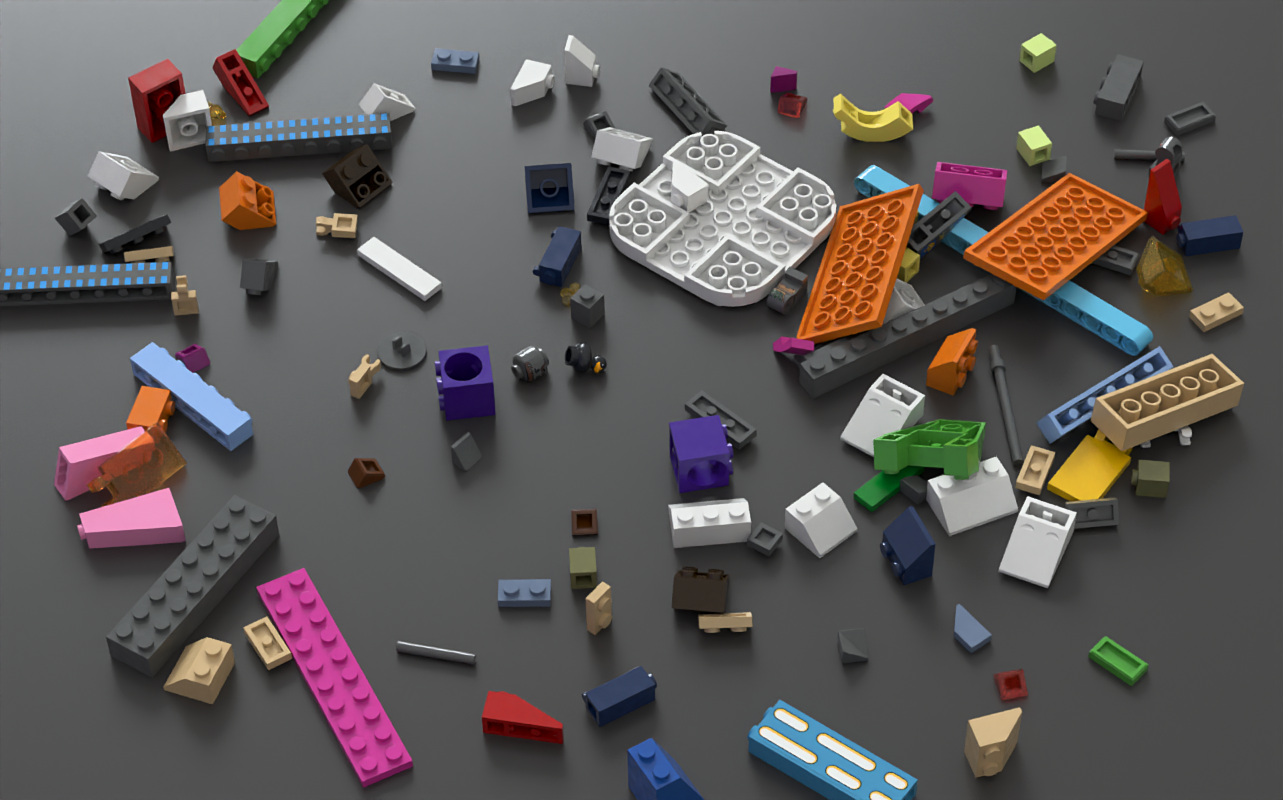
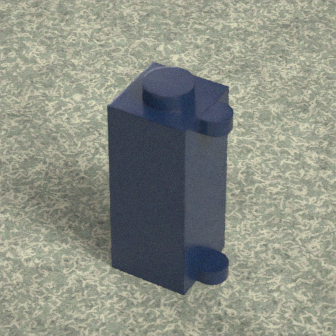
M1236 215L1185 222L1177 227V245L1179 248L1182 247L1185 256L1240 249L1243 230Z
M558 226L557 230H554L551 234L552 240L539 266H535L532 272L535 276H539L540 282L562 287L582 248L581 231Z
M639 666L588 692L582 693V698L586 703L587 711L596 724L601 727L654 701L657 683L651 673L647 674L644 668Z

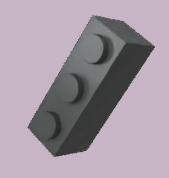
M1117 54L1114 63H1109L1107 69L1108 76H1104L1101 81V91H1097L1093 101V104L1097 105L1095 114L1122 121L1141 79L1144 61Z

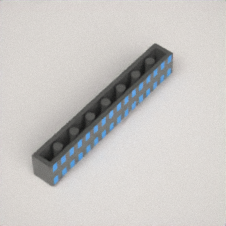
M390 113L206 126L208 162L352 152L354 149L368 144L371 150L392 149Z
M172 262L0 269V306L171 299V292H174L175 278Z

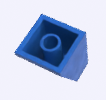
M652 738L627 750L628 787L637 800H704L676 760Z

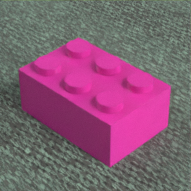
M937 162L932 199H937V202L941 203L956 191L971 207H974V204L984 205L985 209L997 210L998 207H1003L1007 170Z

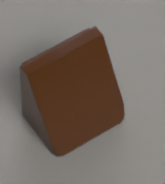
M354 458L348 469V474L357 488L382 480L386 476L375 458Z
M597 508L571 510L572 536L598 534Z

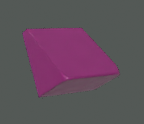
M776 66L771 75L770 92L796 90L797 71Z
M193 344L175 354L176 359L180 360L192 373L210 364L205 348L197 344Z

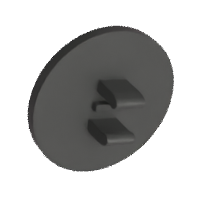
M410 332L393 333L380 342L377 351L378 358L389 369L397 371L409 370L421 364L425 359L426 345L423 339L416 334Z

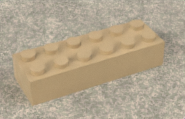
M1210 354L1097 397L1090 421L1121 451H1124L1238 406L1244 382L1216 356Z

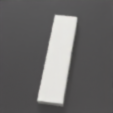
M375 237L357 249L358 256L424 301L442 288V283Z

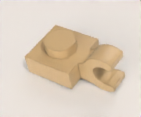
M334 213L333 218L319 216L316 218V234L323 236L332 232V237L356 238L358 216L355 214Z
M186 275L176 276L177 292H171L174 315L199 313L196 290L188 291Z
M365 355L362 358L361 365L350 374L348 379L351 396L360 399L372 383L373 375L381 369L380 359H377L373 364H369V355Z

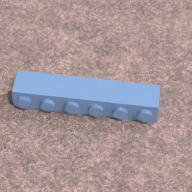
M152 342L130 358L133 374L149 387L170 390L172 401H175V408L228 450L232 451L253 435L252 418L247 412L235 407L234 403L229 398L225 399L221 396L212 385L208 386L197 373H192L180 360L176 361L171 357L165 348H160Z
M1159 346L1052 411L1036 424L1049 444L1091 419L1097 397L1173 368V365Z

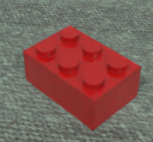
M169 59L128 77L137 128L151 143L166 136L163 114L180 95L186 94L182 73Z

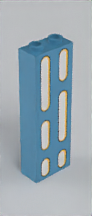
M779 700L774 707H769L759 725H754L748 733V752L829 800H913L916 796L918 779L782 700Z

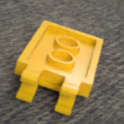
M1098 429L1094 438L1087 435L1048 482L1047 490L1068 501L1102 499L1129 466L1131 457L1128 455L1133 447L1121 451L1117 446L1109 443L1110 439Z

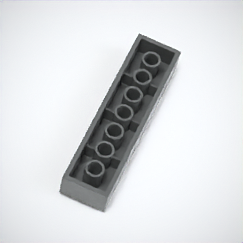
M234 495L106 636L110 656L153 678L279 536L276 515Z

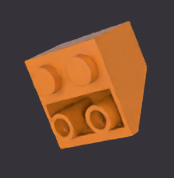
M237 171L219 187L221 221L238 230L274 227L276 225L274 193L269 187L263 186L249 176H245Z
M970 328L947 336L927 370L926 386L950 395H954L958 387H963L967 371H972L976 363V357H974L978 346V341L975 340L976 329Z

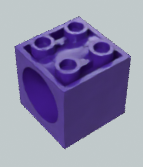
M488 345L438 351L439 361H435L436 376L441 377L436 378L437 391L439 395L443 394V396H439L440 411H445L446 421L496 415L494 384Z
M719 415L669 422V456L679 493L729 486V475H733L732 462L729 459L733 458V449L731 443L727 444L726 439H728L726 424H721Z

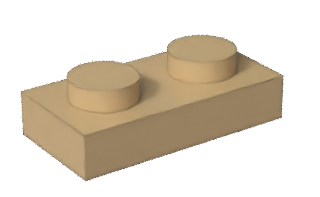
M173 246L124 252L125 262L131 261V264L145 263V259L155 258V263L169 261V256H174Z
M1228 292L1190 310L1189 318L1203 332H1206L1242 315L1244 307Z
M1031 445L1017 478L1015 488L1040 495L1055 459V452Z
M603 581L586 597L587 630L594 635L602 628H606L612 620L611 586Z
M751 612L698 614L699 629H704L706 633L720 632V628H731L732 632L747 631V627H752Z
M267 616L243 627L246 637L268 670L292 659L290 650Z

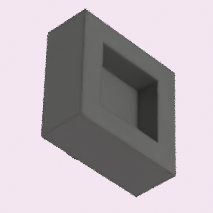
M761 522L747 539V546L770 556L783 540V533Z

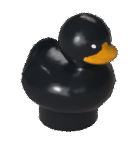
M586 342L579 343L575 347L568 346L566 349L565 364L572 366L577 372L583 373L591 368L595 373L604 371L607 366L604 357L598 355L592 358L591 348Z

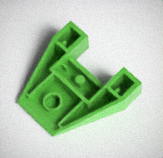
M939 419L886 433L873 440L874 469L884 470L885 474H897L899 470L909 465L944 468V475L954 476L956 480L969 479L970 475L979 471L986 422Z

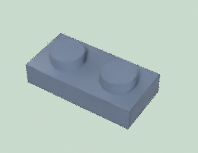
M435 48L431 69L476 74L479 52Z
M551 579L498 580V607H551Z

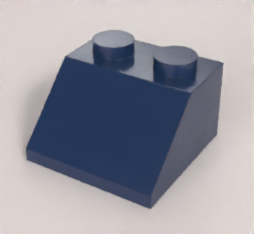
M571 163L524 166L528 213L575 210Z
M908 507L883 531L882 543H880L881 553L884 558L888 557L894 575L901 579L903 585L931 577L933 574L936 543L914 507Z

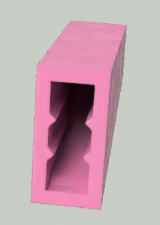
M140 426L59 447L54 485L65 501L70 500L150 461L151 452L154 448L153 439Z
M169 488L79 514L81 524L77 525L81 540H87L89 549L181 543L186 541L183 525Z

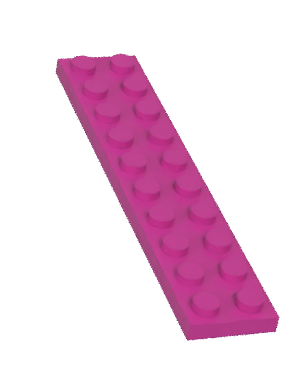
M305 568L257 586L256 590L260 600L282 640L290 650L296 666L362 787L364 788L413 767V761Z

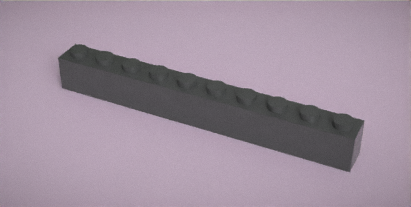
M990 274L885 323L882 327L870 330L800 363L799 383L811 398L814 399L1014 304L1016 287Z

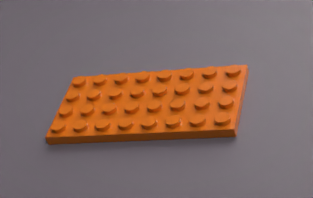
M1068 173L964 251L963 259L1044 301L1147 219L1148 212Z
M920 184L839 207L796 336L797 339L814 341L815 345L820 342L882 327L924 190Z

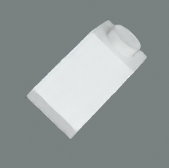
M569 35L564 50L566 84L592 87L594 78L599 77L600 65H596V55L574 36Z
M526 59L510 89L511 105L518 106L544 97L548 89L552 88L555 76L552 75V65Z
M375 83L359 103V106L364 111V115L390 113V121L415 110L413 104L404 94Z
M675 160L672 165L671 203L687 212H691L707 202L709 184Z

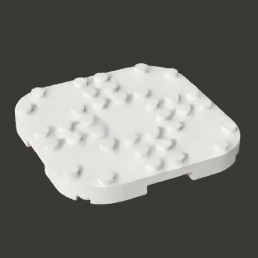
M714 131V135L706 134L703 136L699 132L679 141L663 156V163L639 185L633 183L615 200L609 215L610 236L616 248L624 255L698 297L717 306H744L757 303L769 295L782 281L785 271L789 266L795 269L830 235L836 219V203L833 191L821 179L799 167L791 171L761 155L760 147L752 142L724 131ZM675 160L709 184L707 202L691 212H687L671 203L672 165Z

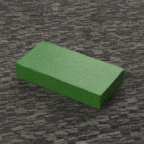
M1104 636L1089 651L1088 656L1130 686L1148 670L1149 665L1107 636Z

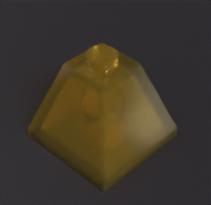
M1155 237L1149 238L1136 269L1140 287L1157 297L1186 294L1194 291L1182 256Z

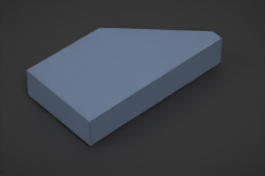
M960 604L956 605L954 637L970 653H973L991 641L992 634Z

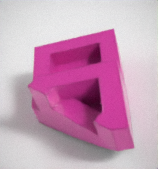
M901 93L884 108L886 109L899 101L912 114L915 111L920 114L934 100L930 95Z
M781 336L773 343V350L804 356L814 351V341Z

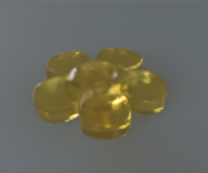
M207 101L211 118L219 119L220 117L224 119L226 117L222 107Z
M572 283L570 289L563 288L560 291L563 297L562 303L565 306H570V298L580 289L579 283Z

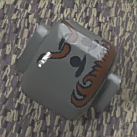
M529 346L513 356L511 370L517 379L521 378L523 381L530 383L547 372L549 359L541 348L537 349L536 347Z

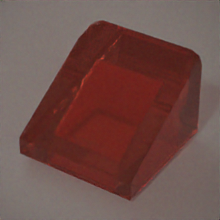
M787 92L780 97L778 113L798 118L808 98Z
M1023 669L993 674L1001 700L1028 695Z

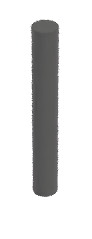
M1114 150L1115 159L1157 160L1155 151ZM1182 152L1181 162H1184L1185 152Z
M398 641L396 651L472 665L476 661V654L401 641Z

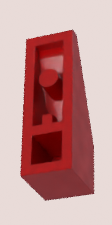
M236 49L216 57L212 67L226 91L248 116L269 107Z
M1165 159L1150 170L1144 210L1148 212L1147 219L1144 222L1162 235L1178 227L1181 222L1182 210L1171 161Z
M488 691L482 714L483 733L563 744L564 732L562 723L515 694H509L504 691Z

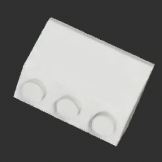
M997 457L980 462L979 471L970 475L969 479L956 480L954 476L942 475L928 480L926 500L949 536L1018 512L1009 475Z
M744 498L668 505L674 548L747 542L751 535L749 506Z

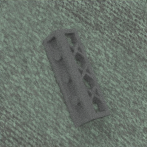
M662 67L659 69L649 86L693 134L701 132L702 136L706 135L712 127L724 131L727 127L726 123L679 73Z

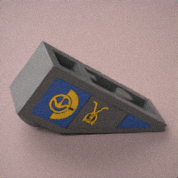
M955 191L913 225L906 247L919 254L920 259H922L946 237L972 207Z

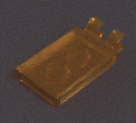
M154 423L100 465L98 469L101 475L90 481L87 487L92 493L100 491L105 486L109 489L114 497L101 505L104 507L149 494L186 465L187 462L159 423Z

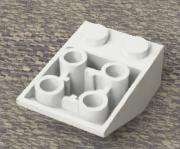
M882 374L867 391L840 439L874 457V439L886 433L913 427L923 416L925 395Z
M1027 496L1018 515L998 572L1048 588L1074 532L1077 513Z

